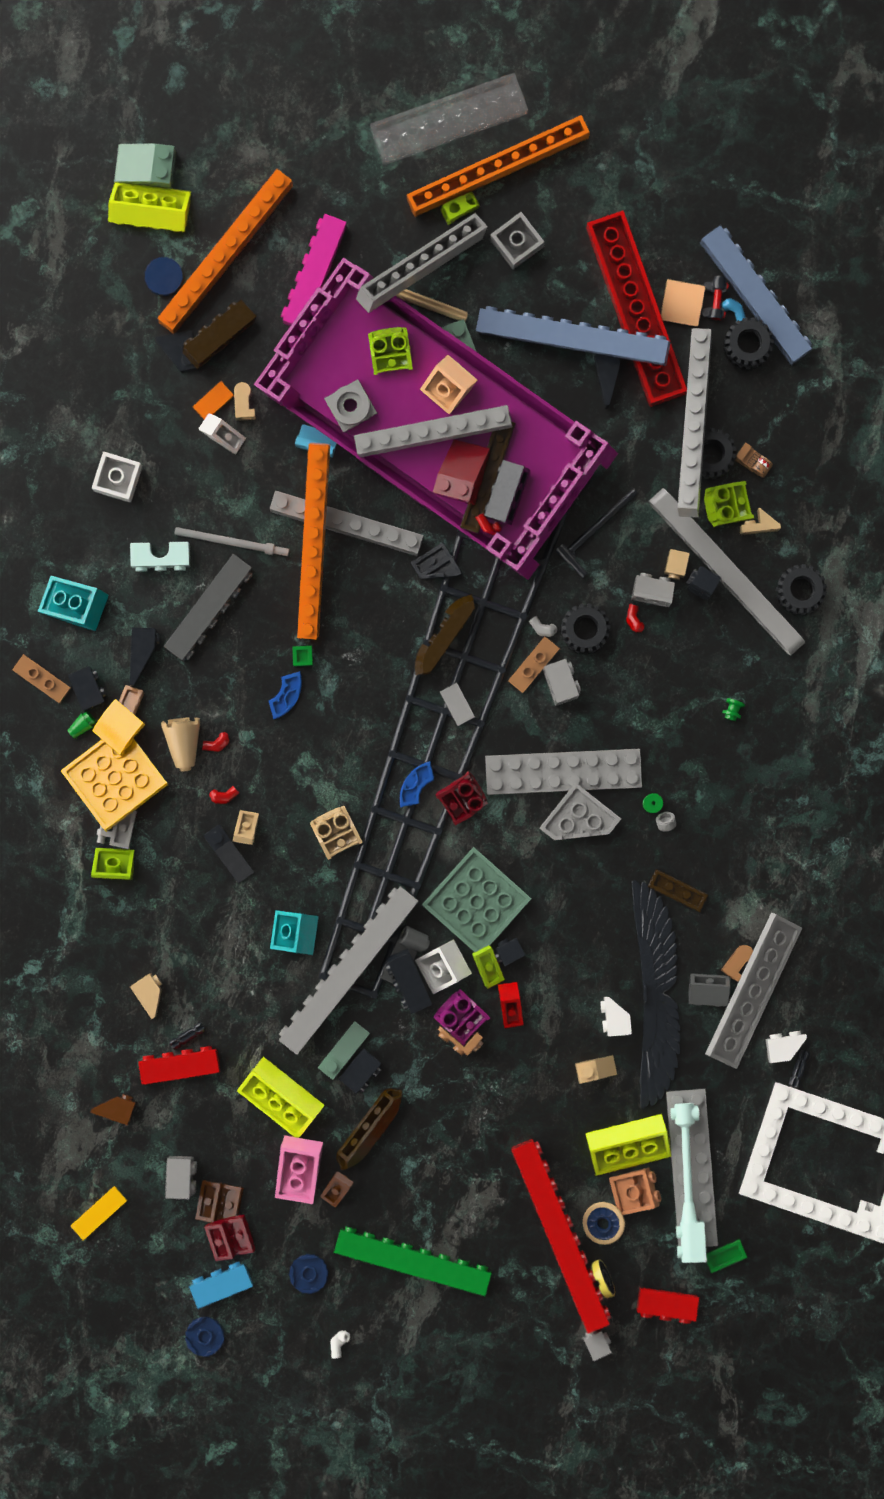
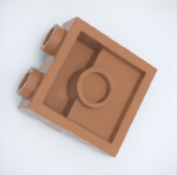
M650 1167L609 1178L616 1207L621 1211L622 1215L649 1210L659 1206L661 1194L658 1190H655L656 1175L653 1171H650Z

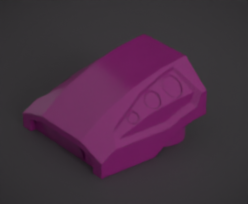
M461 989L452 994L434 1015V1018L463 1046L471 1035L486 1020L490 1019Z

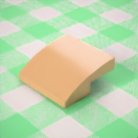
M667 279L661 311L662 320L698 326L705 286Z

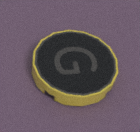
M596 1260L592 1263V1271L596 1281L598 1280L600 1284L599 1289L605 1298L615 1296V1289L610 1274L602 1260Z

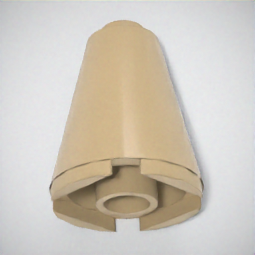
M190 718L170 719L168 724L164 721L161 722L175 768H179L180 771H190L191 767L195 766L200 718H195V721H190Z

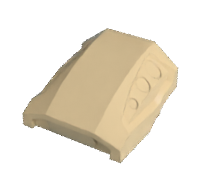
M345 806L335 808L310 822L328 860L354 845L363 843Z

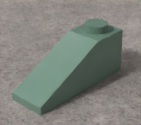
M354 1021L318 1068L333 1080L370 1033Z

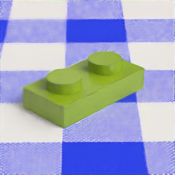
M490 945L472 954L487 989L505 980Z

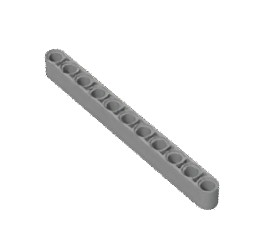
M664 488L648 501L653 509L713 573L721 577L720 581L786 653L791 656L805 643L798 632L691 517L679 516L677 501Z

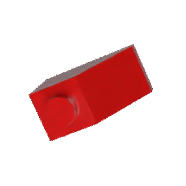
M517 982L498 985L504 1028L524 1025Z

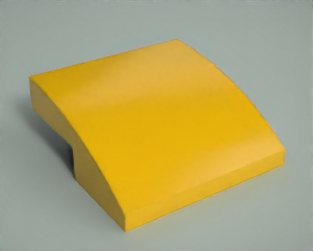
M115 699L100 717L92 731L118 754L122 755L133 743L132 739L145 724Z

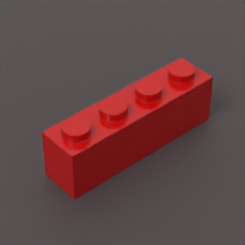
M212 1046L200 1047L201 1051L199 1052L187 1049L181 1050L180 1055L168 1052L162 1053L161 1058H154V1055L143 1056V1060L138 1061L141 1083L144 1085L219 1073L220 1066L217 1049H212Z

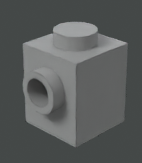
M601 1329L589 1334L585 1333L586 1336L583 1339L593 1361L611 1353L608 1346L611 1341L607 1332L602 1333Z

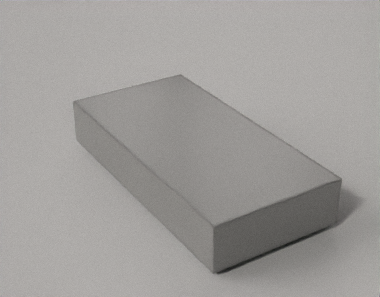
M457 683L440 691L457 726L475 718Z

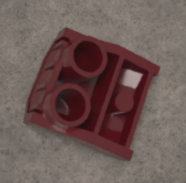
M469 771L436 793L437 799L441 801L455 825L472 817L483 806L488 804L482 788Z

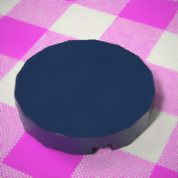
M159 257L149 263L145 270V282L154 294L169 296L181 287L183 272L175 260L168 257Z
M313 1254L299 1256L290 1267L289 1277L291 1284L302 1293L311 1294L318 1292L327 1282V1265L322 1258Z
M200 1317L193 1320L188 1326L185 1342L194 1354L210 1356L221 1348L224 1342V1331L216 1319Z

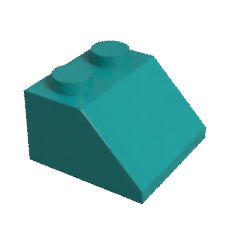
M276 910L270 949L313 955L319 916Z

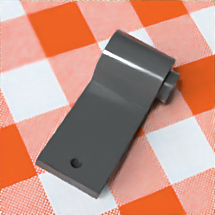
M405 926L391 955L408 948L414 961L417 952L421 953L423 950H427L430 944L428 935ZM385 966L380 978L393 984L396 979L393 974L389 975Z

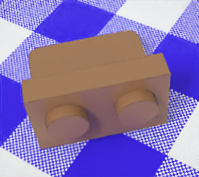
M440 1026L438 1029L440 1031L439 1036L446 1042L449 1040L455 1044L453 1048L461 1055L464 1053L468 1055L472 1050L476 1052L483 1044L481 1041L483 1037L478 1032L463 1046L443 1027Z

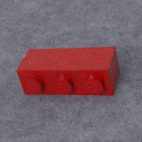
M639 1287L636 1311L641 1313V1317L652 1318V1315L660 1316L661 1320L671 1321L672 1318H677L681 1323L691 1324V1321H696L699 1297L697 1295Z

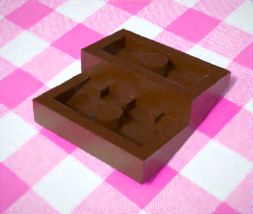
M202 1180L195 1219L214 1222L238 1216L243 1187Z

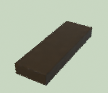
M657 869L648 884L649 888L698 912H701L708 897V894Z

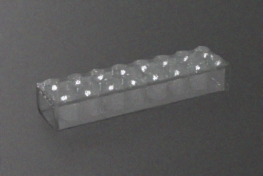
M512 73L371 123L370 131L382 164L386 165L527 115L528 108L516 75Z

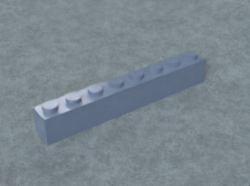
M721 226L717 227L702 238L701 245L756 319L763 321L762 324L764 326L768 325L769 332L772 331L774 343L791 365L811 351L812 344L807 336H802L799 332V325L796 321H791L788 317L787 309L783 305L780 306L776 301V294L772 290L767 289L764 278L760 274L757 275L753 270L755 268L749 259L746 260L744 258L741 247L732 242L730 239L732 236L729 231Z

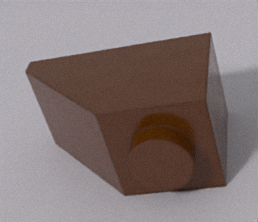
M122 1094V1097L117 1096L92 1108L90 1113L129 1125L137 1102L133 1101L134 1097Z

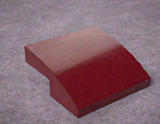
M245 1214L217 1220L204 1226L215 1261L233 1259L235 1255L254 1253L256 1250Z

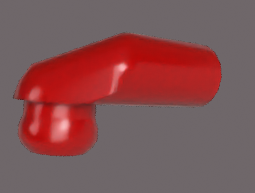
M484 512L475 517L482 530L486 533L495 535L502 530L500 523H490L486 516H484Z
M232 786L226 792H218L214 789L210 792L209 797L214 803L227 804L239 792Z

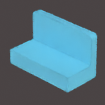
M303 424L299 436L296 438L295 446L308 450L309 443L311 442L330 444V457H333L337 443L316 428Z

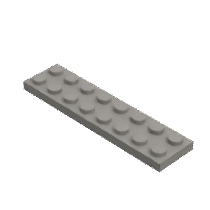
M640 749L485 756L487 795L569 791L575 783L584 790L642 788Z
M771 912L705 1053L706 1055L737 1069L802 930L800 926Z
M705 1089L667 1091L666 1099L676 1225L680 1226L685 1202L682 1129L675 1124V1120H671L670 1109L675 1108L674 1104L694 1103V1105L699 1107V1121H695L689 1127L693 1202L697 1221L703 1220L705 1224L706 1247L718 1246ZM678 1238V1246H681V1238Z

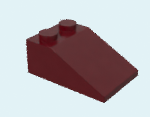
M454 439L438 472L433 493L441 497L475 505L491 449Z

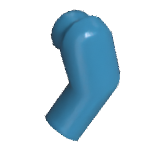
M731 298L722 302L721 306L724 311H733L737 321H742L743 318H746L743 307L739 302Z

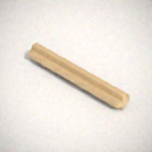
M407 289L396 295L401 300L458 321L462 319L466 321L468 317V312Z

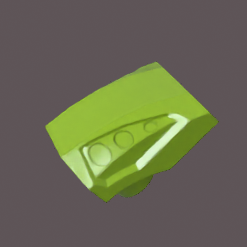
M394 327L368 333L374 375L393 370L413 369L407 328Z
M746 481L705 489L704 503L708 520L714 527L754 519V515L751 514L745 487L747 485Z

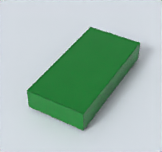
M740 1239L706 1253V1262L711 1273L747 1258Z

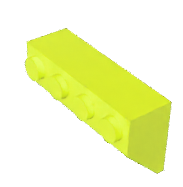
M115 182L109 199L108 222L129 224L136 227L145 226L154 229H168L175 232L185 231L191 192Z
M264 1057L237 1090L238 1093L296 1138L302 1135L324 1107V1104Z
M661 1114L586 1133L596 1176L671 1157L668 1135Z

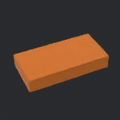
M220 381L193 408L205 420L209 413L214 415L234 397V394Z

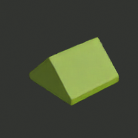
M95 849L91 872L92 878L133 880L134 850Z

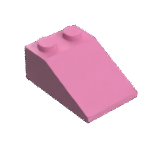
M284 1136L280 1150L275 1198L309 1204L314 1203L323 1142Z

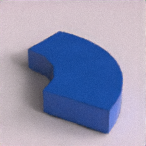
M300 672L281 677L282 686L280 692L275 698L268 701L274 720L284 716L296 704L302 687Z
M431 762L419 765L407 776L400 791V808L419 804V796L422 789L428 783L434 781Z

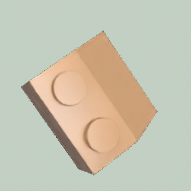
M447 355L435 366L420 390L450 414L469 393L477 379L452 357Z

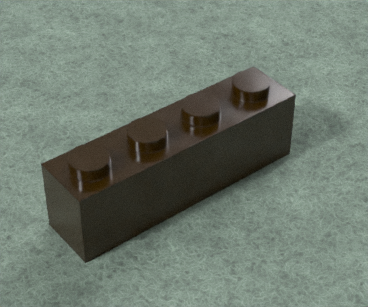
M242 300L237 303L235 301L227 307L228 311L223 315L221 313L212 320L213 323L211 325L203 326L194 339L190 337L183 344L182 353L197 369L202 367L255 323L257 316Z

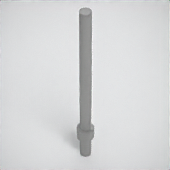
M175 528V535L262 551L268 555H289L288 548L277 547L272 543L262 544L189 529Z

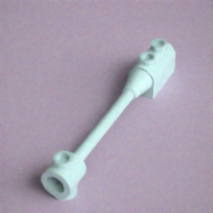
M694 1103L674 1104L675 1108L670 1109L671 1120H675V1124L682 1129L685 1202L680 1226H676V1236L681 1238V1246H677V1256L682 1258V1262L686 1263L706 1262L705 1224L703 1220L697 1221L692 1195L689 1127L695 1121H699V1107L694 1105Z

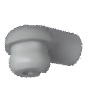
M537 616L529 620V623L539 636L551 637L557 632L556 625L542 624Z

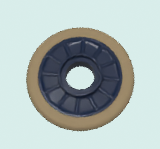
M607 1202L595 1203L586 1210L583 1216V1229L589 1239L595 1243L602 1245L614 1243L624 1232V1217L621 1211L613 1204ZM605 1218L609 1223L608 1228H601L599 1226V1219Z

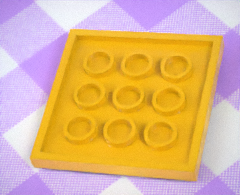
M134 738L132 739L133 743L122 755L118 754L106 742L100 740L61 770L106 832L168 785Z

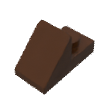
M337 1171L320 1197L336 1208L354 1182Z

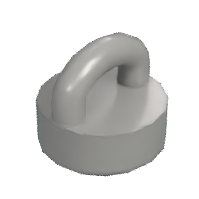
M663 812L657 816L656 823L660 831H670L676 827V819L673 813Z

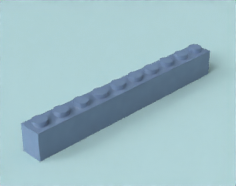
M486 306V309L480 308L476 332L479 334L667 365L671 343L666 340L667 337L655 335V338L647 337L648 334L636 332V335L628 334L629 331L624 329H617L616 332L610 331V327L599 325L598 328H592L591 324L584 322L575 325L572 324L571 320L561 319L558 322L553 321V317L542 316V319L534 318L535 315L524 312L523 315H517L516 311L505 309L504 312H499L497 308Z

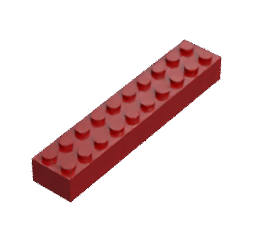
M624 210L588 222L586 230L621 328L628 330V334L636 335V332L648 334L647 337L655 338V335L667 337L666 340L670 342ZM671 344L666 366L633 360L649 407L686 395L687 388Z
M533 1139L511 1147L587 1333L589 1334L610 1325L608 1319H611L608 1309L606 1305L602 1306L600 1303L603 1300L598 1287L594 1288L593 1283L596 1282L591 1269H586L585 1264H588L583 1250L579 1252L577 1247L581 1245L576 1232L571 1233L572 1222L569 1215H564L562 1211L565 1209V1205L561 1196L557 1197L554 1192L558 1190L553 1178L549 1179L547 1175L550 1172L546 1160H541L540 1154H543L538 1141L534 1143Z

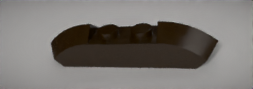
M472 594L452 603L445 611L450 618H444L439 626L441 628L438 635L434 633L428 642L431 645L429 647L424 644L421 645L415 661L416 675L431 674L475 610Z
M389 1088L382 1092L337 1152V1161L341 1170L356 1165L368 1154L395 1118L400 1107L402 1090Z

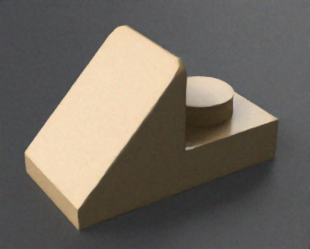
M758 508V523L755 520L745 521L744 525L740 526V534L779 531L781 525L761 508Z
M240 810L233 842L250 845L254 843L259 813Z

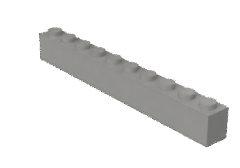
M692 328L678 498V514L680 517L699 516L712 347L711 329Z
M394 887L388 895L390 900L387 904L382 903L375 911L378 913L375 919L370 918L364 925L366 929L362 935L358 933L352 940L353 947L350 950L346 948L339 958L342 961L338 966L334 964L327 972L330 976L326 981L322 979L315 987L318 990L315 995H309L303 1002L305 1005L304 1009L301 1012L297 1010L291 1018L292 1024L289 1027L285 1025L280 1031L279 1035L281 1038L279 1041L296 1055L418 903V900L402 887L398 889Z

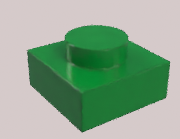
M312 646L292 647L293 666H313Z

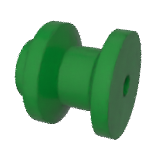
M727 698L726 702L729 706L722 713L725 714L726 719L736 722V719H741L739 710L745 707V704Z
M649 794L643 800V807L648 813H657L663 807V800L658 794Z

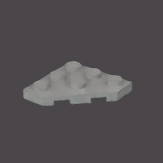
M575 783L539 829L553 840L610 834L621 818Z

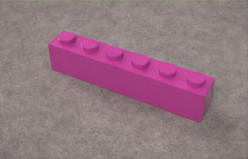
M327 214L324 215L323 219H319L316 229H318L317 235L312 236L309 244L311 250L309 254H305L302 264H304L303 270L297 273L295 279L297 285L289 293L288 299L290 303L282 311L281 317L284 324L291 326L318 287L322 289L346 230L347 223Z

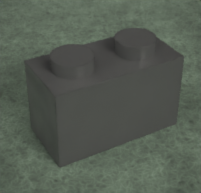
M690 974L689 1004L697 1006L713 1005L716 1007L728 1006L730 993L729 976Z

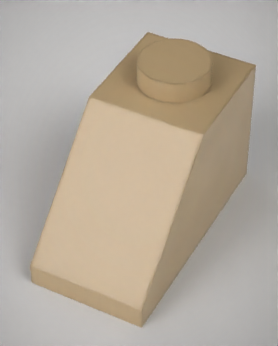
M150 973L130 986L150 1018L154 1019L157 1017L162 991L160 985L162 983L157 975L153 976Z
M613 1055L575 1063L579 1083L617 1075Z

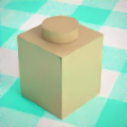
M670 549L664 574H667L670 579L679 580L680 577L684 578L689 553Z

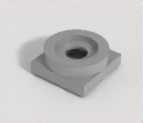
M358 379L324 398L343 433L377 414ZM347 399H354L357 402V408L353 412H348L344 409V402Z

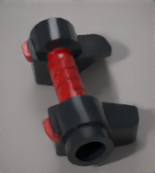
M714 276L713 282L704 283L705 290L714 293L713 307L701 309V316L711 320H722L726 312L721 308L722 294H725L729 285L726 283L725 277Z

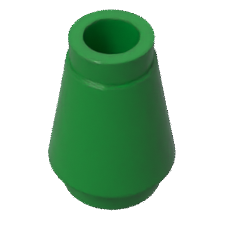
M88 711L81 712L67 731L73 738H76L94 728V724L97 721Z

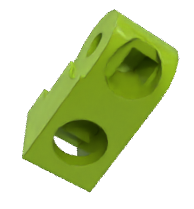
M469 192L443 204L440 211L447 224L450 225L455 220L475 211L480 205L473 192Z

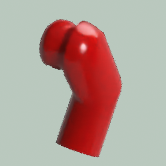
M629 604L626 623L632 631L642 632L645 626L637 618L639 606Z
M222 732L214 742L203 741L202 750L221 751L228 745L229 735L226 732Z

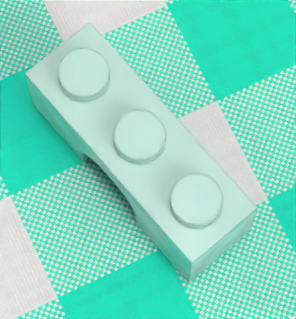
M169 542V552L162 558L152 555L150 543H130L131 567L136 569L137 572H145L147 568H155V571H167L166 568L184 571L186 567H190L189 542Z

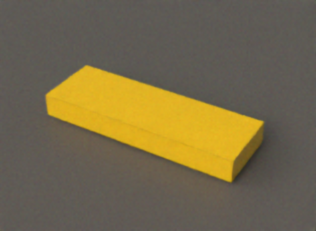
M114 1186L79 1217L71 1227L84 1240L128 1200Z

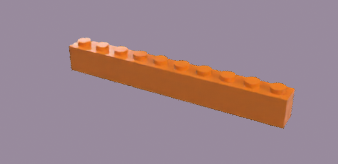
M582 115L415 190L407 194V201L416 217L588 139L590 132Z
M278 169L275 170L157 319L160 324L173 334L178 331L293 187V182L289 177Z
M311 442L308 446L297 638L317 640L320 629L330 444Z

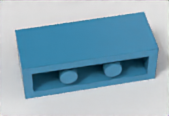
M238 1261L229 1265L228 1270L222 1272L221 1269L210 1273L211 1277L204 1279L201 1276L192 1280L193 1284L189 1288L197 1308H201L253 1287L254 1284L246 1264H240Z

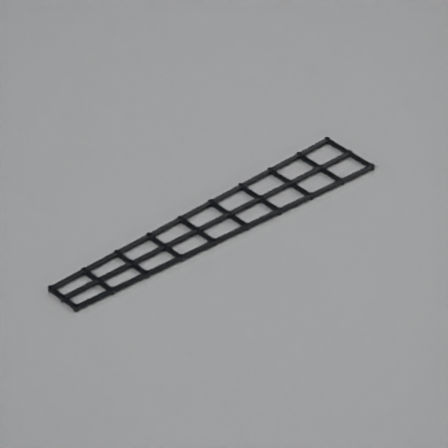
M569 509L553 530L543 557L535 556L533 558L540 565L521 611L489 601L502 563L497 557H495L482 597L472 595L474 603L478 604V608L463 651L448 648L445 652L446 655L459 659L450 686L455 683L459 685L467 662L497 672L479 719L473 718L465 722L476 727L458 773L431 764L433 773L453 779L454 781L465 775ZM460 530L457 532L451 552L456 562L463 539L475 542ZM443 577L423 644L428 647L431 645L428 642L435 632L446 594L458 598L471 595L449 587L452 577ZM486 608L518 618L500 665L469 655ZM415 670L362 836L363 843L359 846L319 974L320 980L326 981L330 976L327 972L332 962L342 926L362 933L366 930L363 924L345 918L360 870L382 878L368 920L370 918L374 920L378 915L375 911L383 901L389 881L412 888L410 895L417 898L449 816L444 807L435 827L412 819L416 804L408 806L405 815L380 807L394 760L396 759L416 767L426 762H432L447 716L453 718L445 702L443 706L415 697L421 675L415 674ZM412 704L440 713L424 761L397 752ZM377 814L402 823L385 870L362 863ZM409 826L433 834L415 881L392 873ZM410 913L395 930L394 935H391L387 940L390 942L373 988L369 989L354 983L349 990L371 998H377L384 981L380 977L388 962L386 958L391 955Z

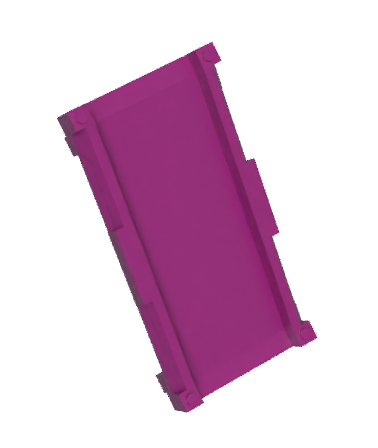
M343 258L322 289L319 287L316 289L273 350L276 354L254 385L269 398L295 413L350 452L378 475L429 511L432 510L487 549L518 574L529 580L540 565L533 559L599 465L608 469L618 453L608 442L579 422H574L397 296H394L368 313L356 298L360 287L374 278L359 266ZM394 327L407 328L413 369L393 370L374 375L368 333ZM447 355L452 357L477 379L469 393L450 414L420 390L435 366ZM358 379L377 414L343 433L324 398ZM347 399L344 402V409L346 411L353 412L356 410L357 402L354 399ZM508 405L511 422H515L516 425L504 460L528 468L530 473L512 525L486 517L492 524L499 522L502 530L495 535L484 532L481 528L479 534L460 528L468 503L441 497L433 493L438 472L454 439L359 457L354 435ZM492 432L457 438L455 440L487 447Z

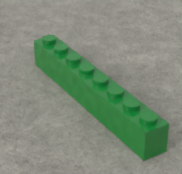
M345 1226V1229H340L334 1250L336 1254L482 1296L486 1294L491 1276V1271H488L486 1266L477 1264V1267L469 1265V1261L458 1259V1262L450 1260L451 1256L439 1253V1256L432 1255L431 1250L424 1248L418 1251L412 1249L413 1245L402 1243L401 1245L394 1244L393 1239L386 1237L380 1240L375 1238V1234L369 1232L359 1234L356 1233L357 1229Z

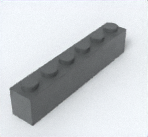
M232 554L166 642L164 648L183 662L186 659L190 660L195 653V650H193L195 646L203 643L207 637L205 635L207 630L215 627L218 622L216 618L220 613L224 614L230 606L228 602L232 597L236 598L242 590L240 586L243 582L247 583L253 575L251 573L252 567Z

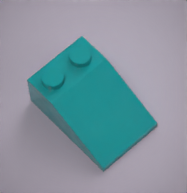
M50 576L38 612L96 631L109 595L95 587Z

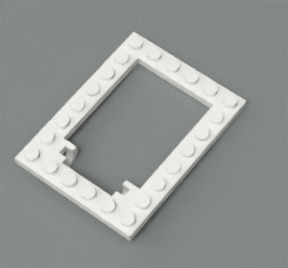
M775 1082L739 1194L884 1243V1195L880 1206L861 1200L857 1213L764 1181L788 1107L881 1138L877 1152L884 1154V1119Z

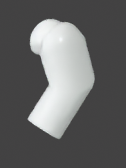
M339 1331L331 1339L332 1358L342 1357L341 1346L350 1340L348 1332Z

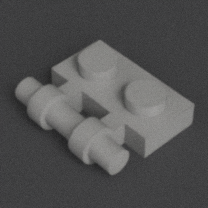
M134 810L113 826L112 832H106L100 825V829H97L96 834L98 835L97 843L104 844L105 838L111 837L109 845L129 849L137 811Z

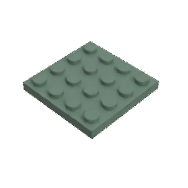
M473 847L426 899L422 906L476 952L491 945L531 898Z

